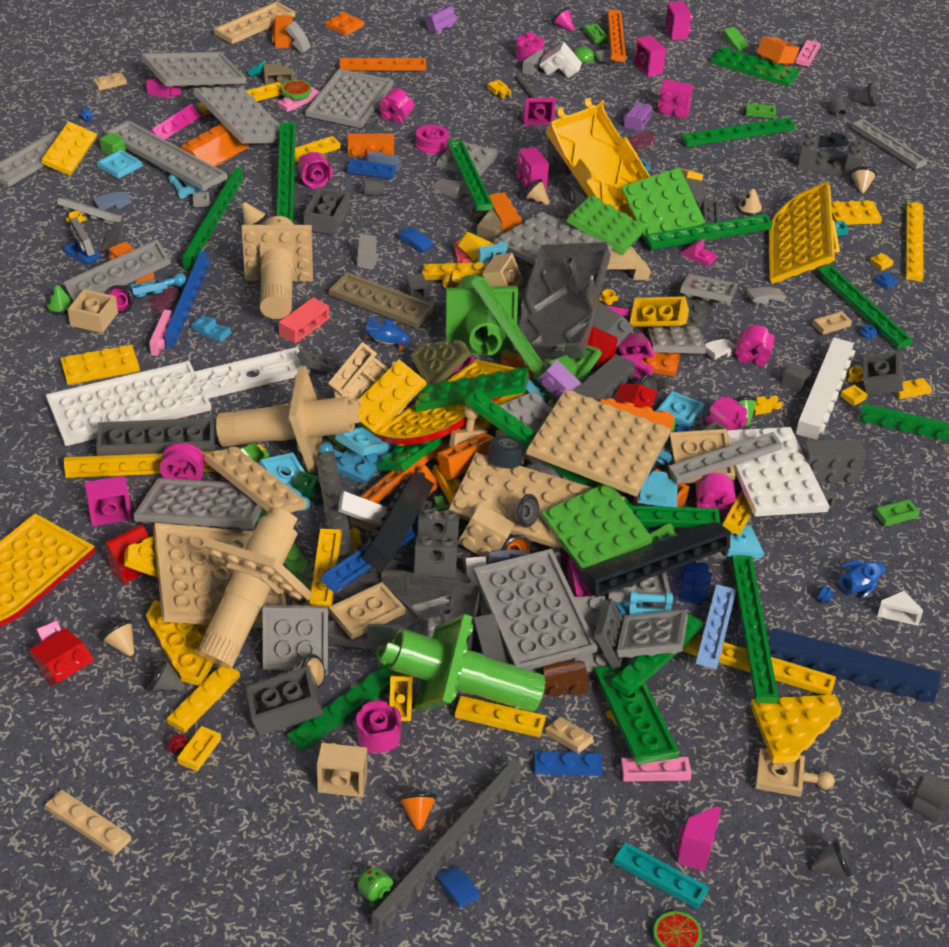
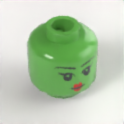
M377 867L365 870L359 877V892L373 904H381L393 891L394 882L391 877Z

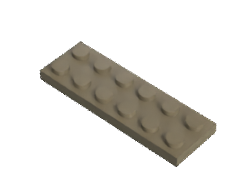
M348 272L329 289V295L415 328H418L435 309L434 304Z

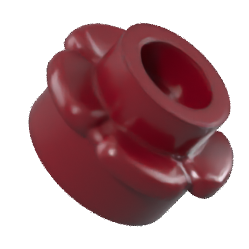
M183 734L173 735L167 741L168 751L180 754L188 744V738H185Z

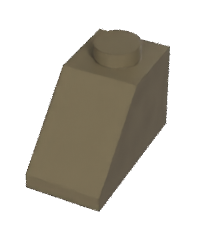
M263 64L265 85L276 82L283 85L288 81L294 80V70L280 64Z
M490 210L477 226V236L491 243H494V239L503 234L501 229L502 222L494 210Z

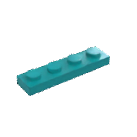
M625 842L614 858V865L695 909L699 908L708 894L709 887L627 842Z

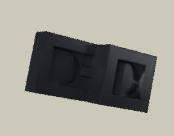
M831 132L830 136L820 135L818 147H843L848 145L849 142L845 134Z

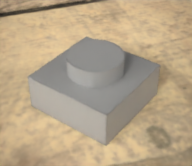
M209 192L193 193L194 207L210 206Z

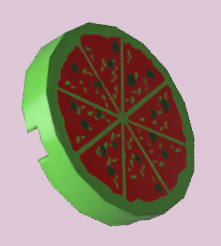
M291 80L282 86V94L288 99L293 97L294 100H302L309 97V94L312 92L311 85L302 80Z
M670 911L662 914L656 920L653 928V941L657 947L700 946L702 939L701 927L689 914L680 911Z

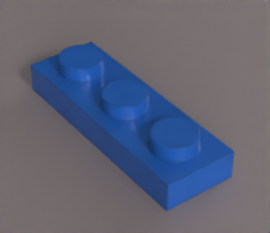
M351 159L347 166V173L393 179L396 172V165Z
M535 751L534 772L535 774L602 776V753L578 754L574 752Z

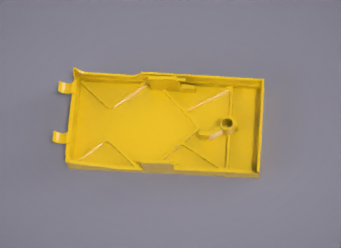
M587 98L584 100L587 109L571 115H566L563 107L557 109V115L560 119L552 121L545 133L587 196L592 195L600 198L602 202L612 205L617 211L627 214L629 218L634 220L621 187L649 178L650 175L628 139L620 137L605 113L603 107L604 100L595 106L592 105L591 98Z

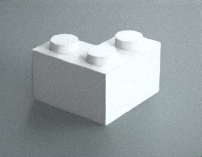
M562 42L544 55L539 65L547 75H550L559 68L567 78H570L579 71L582 62L565 42Z

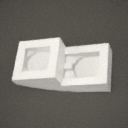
M726 339L715 340L705 344L706 353L713 359H717L722 355L729 357L736 353V345Z

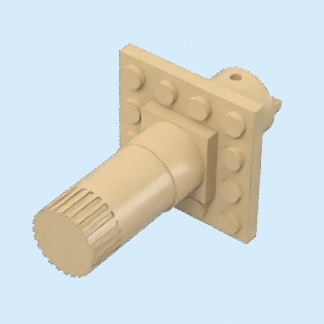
M274 216L266 220L264 225H242L245 281H261L260 309L262 314L268 318L282 319L288 316L292 310L293 281H313L312 225H294L286 217Z
M299 366L297 375L294 377L295 386L292 387L293 396L289 404L219 413L216 419L218 440L221 446L226 447L296 439L298 451L303 455V465L307 467L309 473H316V456L320 455L318 448L322 443L323 436L352 433L355 423H360L358 408H362L361 399L351 400L348 396L317 400L306 366Z
M270 507L267 515L260 518L246 549L206 538L203 546L209 550V555L219 559L218 562L227 567L228 571L233 575L196 651L201 657L219 666L232 669L255 619L270 592L279 595L286 593L295 600L300 601L302 598L309 601L312 592L283 566L298 535L293 529L297 521L294 515L282 509Z

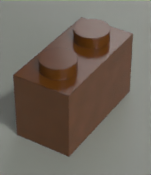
M585 661L557 662L542 666V675L545 677L543 695L579 696L587 694L588 676Z

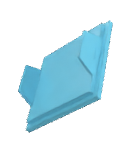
M653 471L638 494L637 503L661 507H677V483L674 479H668L667 473Z

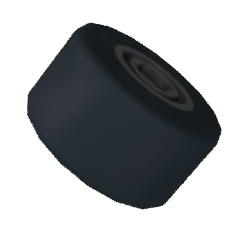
M496 436L490 441L488 460L498 467L516 468L522 464L525 446L514 437Z

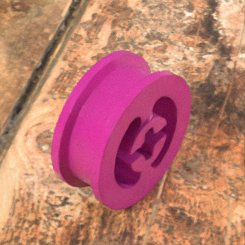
M424 125L416 130L417 139L415 146L421 152L438 154L448 149L449 131L439 125Z
M172 444L163 452L160 472L164 478L201 480L205 466V456L200 449L191 444Z

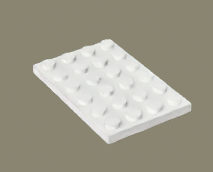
M791 427L727 430L730 446L774 432L782 443V450L734 465L735 474L754 516L828 512L829 504Z

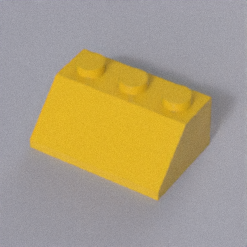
M634 298L630 324L633 327L684 325L687 323L689 313L686 298Z

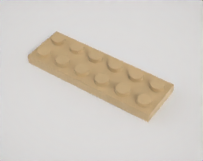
M274 2L214 28V34L234 44L273 27L276 15H292L293 18L295 17V11L279 2Z
M230 447L229 449L205 454L204 461L267 512L270 507H276L289 513L306 509L307 501L239 448Z

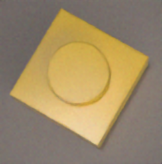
M880 253L870 258L869 263L882 271L893 266L894 261L885 254Z
M853 385L843 390L840 397L852 406H855L866 400L867 394L856 385Z

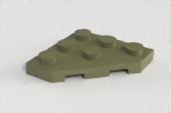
M454 340V342L441 341L435 342V344L422 343L410 356L426 383L434 385L445 381L471 353L464 342Z

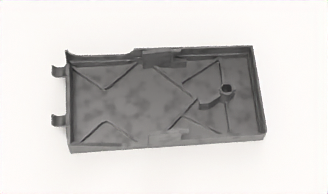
M607 242L541 245L521 302V318L518 324L519 329L540 359H557L565 355L569 358H584L611 256ZM508 339L513 353L523 359L521 354L515 351L512 341Z
M303 568L301 576L305 580L313 581L314 572H308ZM375 569L372 573L363 574L336 594L333 593L332 606L383 582L406 609L405 614L383 625L368 624L367 633L351 639L329 614L328 608V644L378 650L379 646L385 647L386 643H392L396 633L401 628L432 638L435 626L466 614L472 616L471 623L473 624V629L466 641L467 649H472L475 634L473 618L478 617L481 599L479 585L417 575L401 570L384 569L380 573ZM295 600L292 602V605L310 606L308 600L303 605L297 604Z

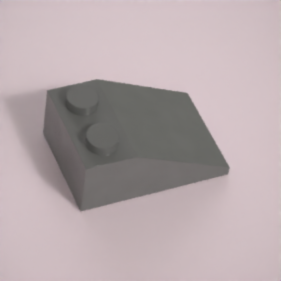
M598 302L592 326L617 337L618 346L634 327L622 315Z

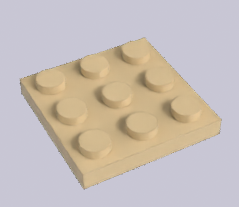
M727 429L670 432L669 436L674 464L730 446ZM734 466L712 472L725 474L728 476V479L735 480ZM706 475L682 483H696L700 478L701 480L705 479Z

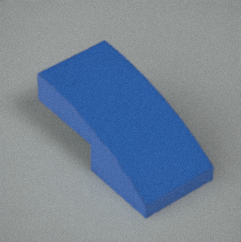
M409 227L398 234V237L407 246L413 245L421 254L434 246V243L427 236L414 228Z
M77 241L64 247V252L68 256L86 265L101 257L96 250H94V255L88 256L86 251L82 252Z
M457 866L435 875L445 894L450 895L458 909L480 899V893Z

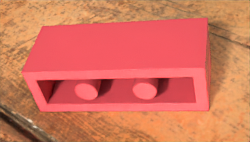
M315 298L310 299L279 322V335L293 343H297L329 319V305Z

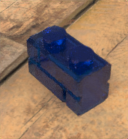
M695 561L684 565L678 597L680 602L702 605L703 599H708L710 587H706V584L710 585L712 573L708 572L709 565L707 563H697Z

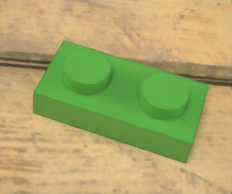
M598 24L584 25L585 33L595 44L608 42V36Z
M747 103L746 116L775 119L776 106Z
M910 499L878 507L875 511L876 516L884 526L918 518L920 513Z

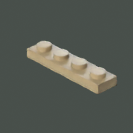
M60 790L45 804L47 811L114 856L131 841V835L63 790Z

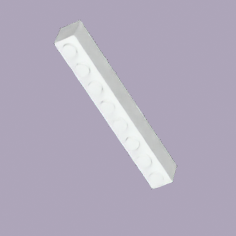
M833 338L799 419L796 434L815 440L818 439L819 434H824L826 427L824 423H828L830 413L828 412L832 413L834 404L839 395L838 391H841L843 381H845L847 371H849L851 361H853L855 350H852L854 343Z

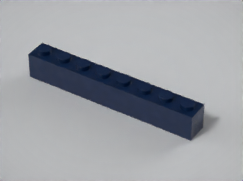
M772 629L769 640L771 657L835 676L839 680L854 682L858 685H865L880 691H888L900 696H907L934 704L939 688L940 671L787 631Z

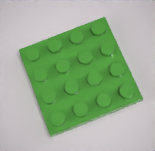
M680 167L621 187L634 220L641 222L646 227L642 234L646 245L648 244L645 240L647 234L705 225L706 223Z
M592 195L566 221L586 234L607 242L613 250L622 255L630 249L646 230V227L641 222L634 221L627 214L617 211L612 205L606 204L600 198Z
M605 484L541 512L542 519L581 573L584 568L632 552L652 543L653 538L615 488Z

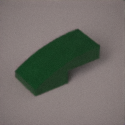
M300 471L292 486L306 497L324 504L318 477Z

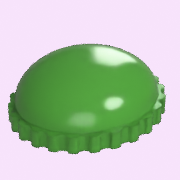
M579 47L573 51L582 63H589L595 60V54L590 48Z

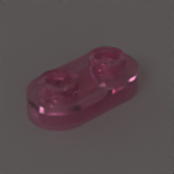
M643 132L632 136L629 143L633 149H642L654 144L656 135L653 132Z
M170 287L164 289L163 292L152 299L151 309L155 312H163L169 309L178 301V291Z

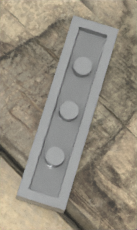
M58 198L57 204L62 205V209L72 211L74 209L80 211L82 215L87 213L90 214V218L97 220L103 218L104 222L109 224L121 222V215L67 198Z
M77 217L72 218L70 229L82 252L86 251L88 256L94 255L91 241Z

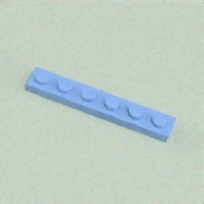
M716 584L696 664L717 669L736 589Z

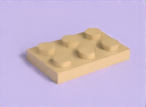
M381 582L329 607V614L348 636L354 639L367 633L368 624L383 625L405 614L406 608Z

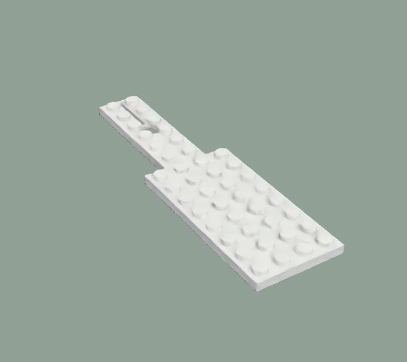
M298 347L195 372L190 362L186 361L46 394V399L64 445L69 446L97 439L98 422L178 419L211 411V404L208 398L294 378L297 375L298 367L302 366L300 359L297 357L300 350ZM249 371L259 373L256 377L246 376Z

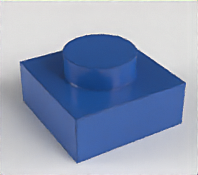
M885 271L874 279V283L886 290L897 284L898 278Z

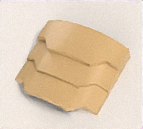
M630 247L624 255L612 249L607 270L628 269L633 280L649 279L651 271L647 263L641 259L633 247Z
M362 342L329 381L328 385L334 390L335 398L348 396L351 400L359 399L389 370L375 358L377 353ZM404 408L395 417L400 415Z

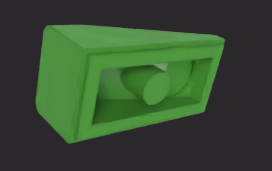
M735 27L724 29L722 39L736 50L740 51L750 48L749 44Z

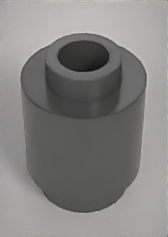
M840 97L830 100L829 108L833 115L837 118L845 117L847 107Z
M365 179V182H362L361 192H364V195L379 197V195H384L385 183L378 180Z

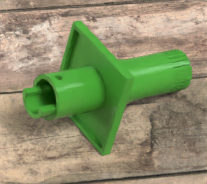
M469 274L459 280L456 288H446L447 342H454V340L464 342L471 355L502 354V351L505 349L513 352L508 338L503 333V328L494 320L492 312L485 307L483 299L473 289L474 286L471 281L481 276ZM491 287L517 325L518 287Z
M466 614L435 626L432 638L401 628L396 633L392 643H386L385 647H378L377 661H380L381 664H387L388 669L421 679L414 710L421 712L451 704V701H454L457 691L470 695L474 694L524 711L534 712L544 694L545 677L542 674L498 661L467 649L466 641L472 632L473 624L471 623L472 616Z

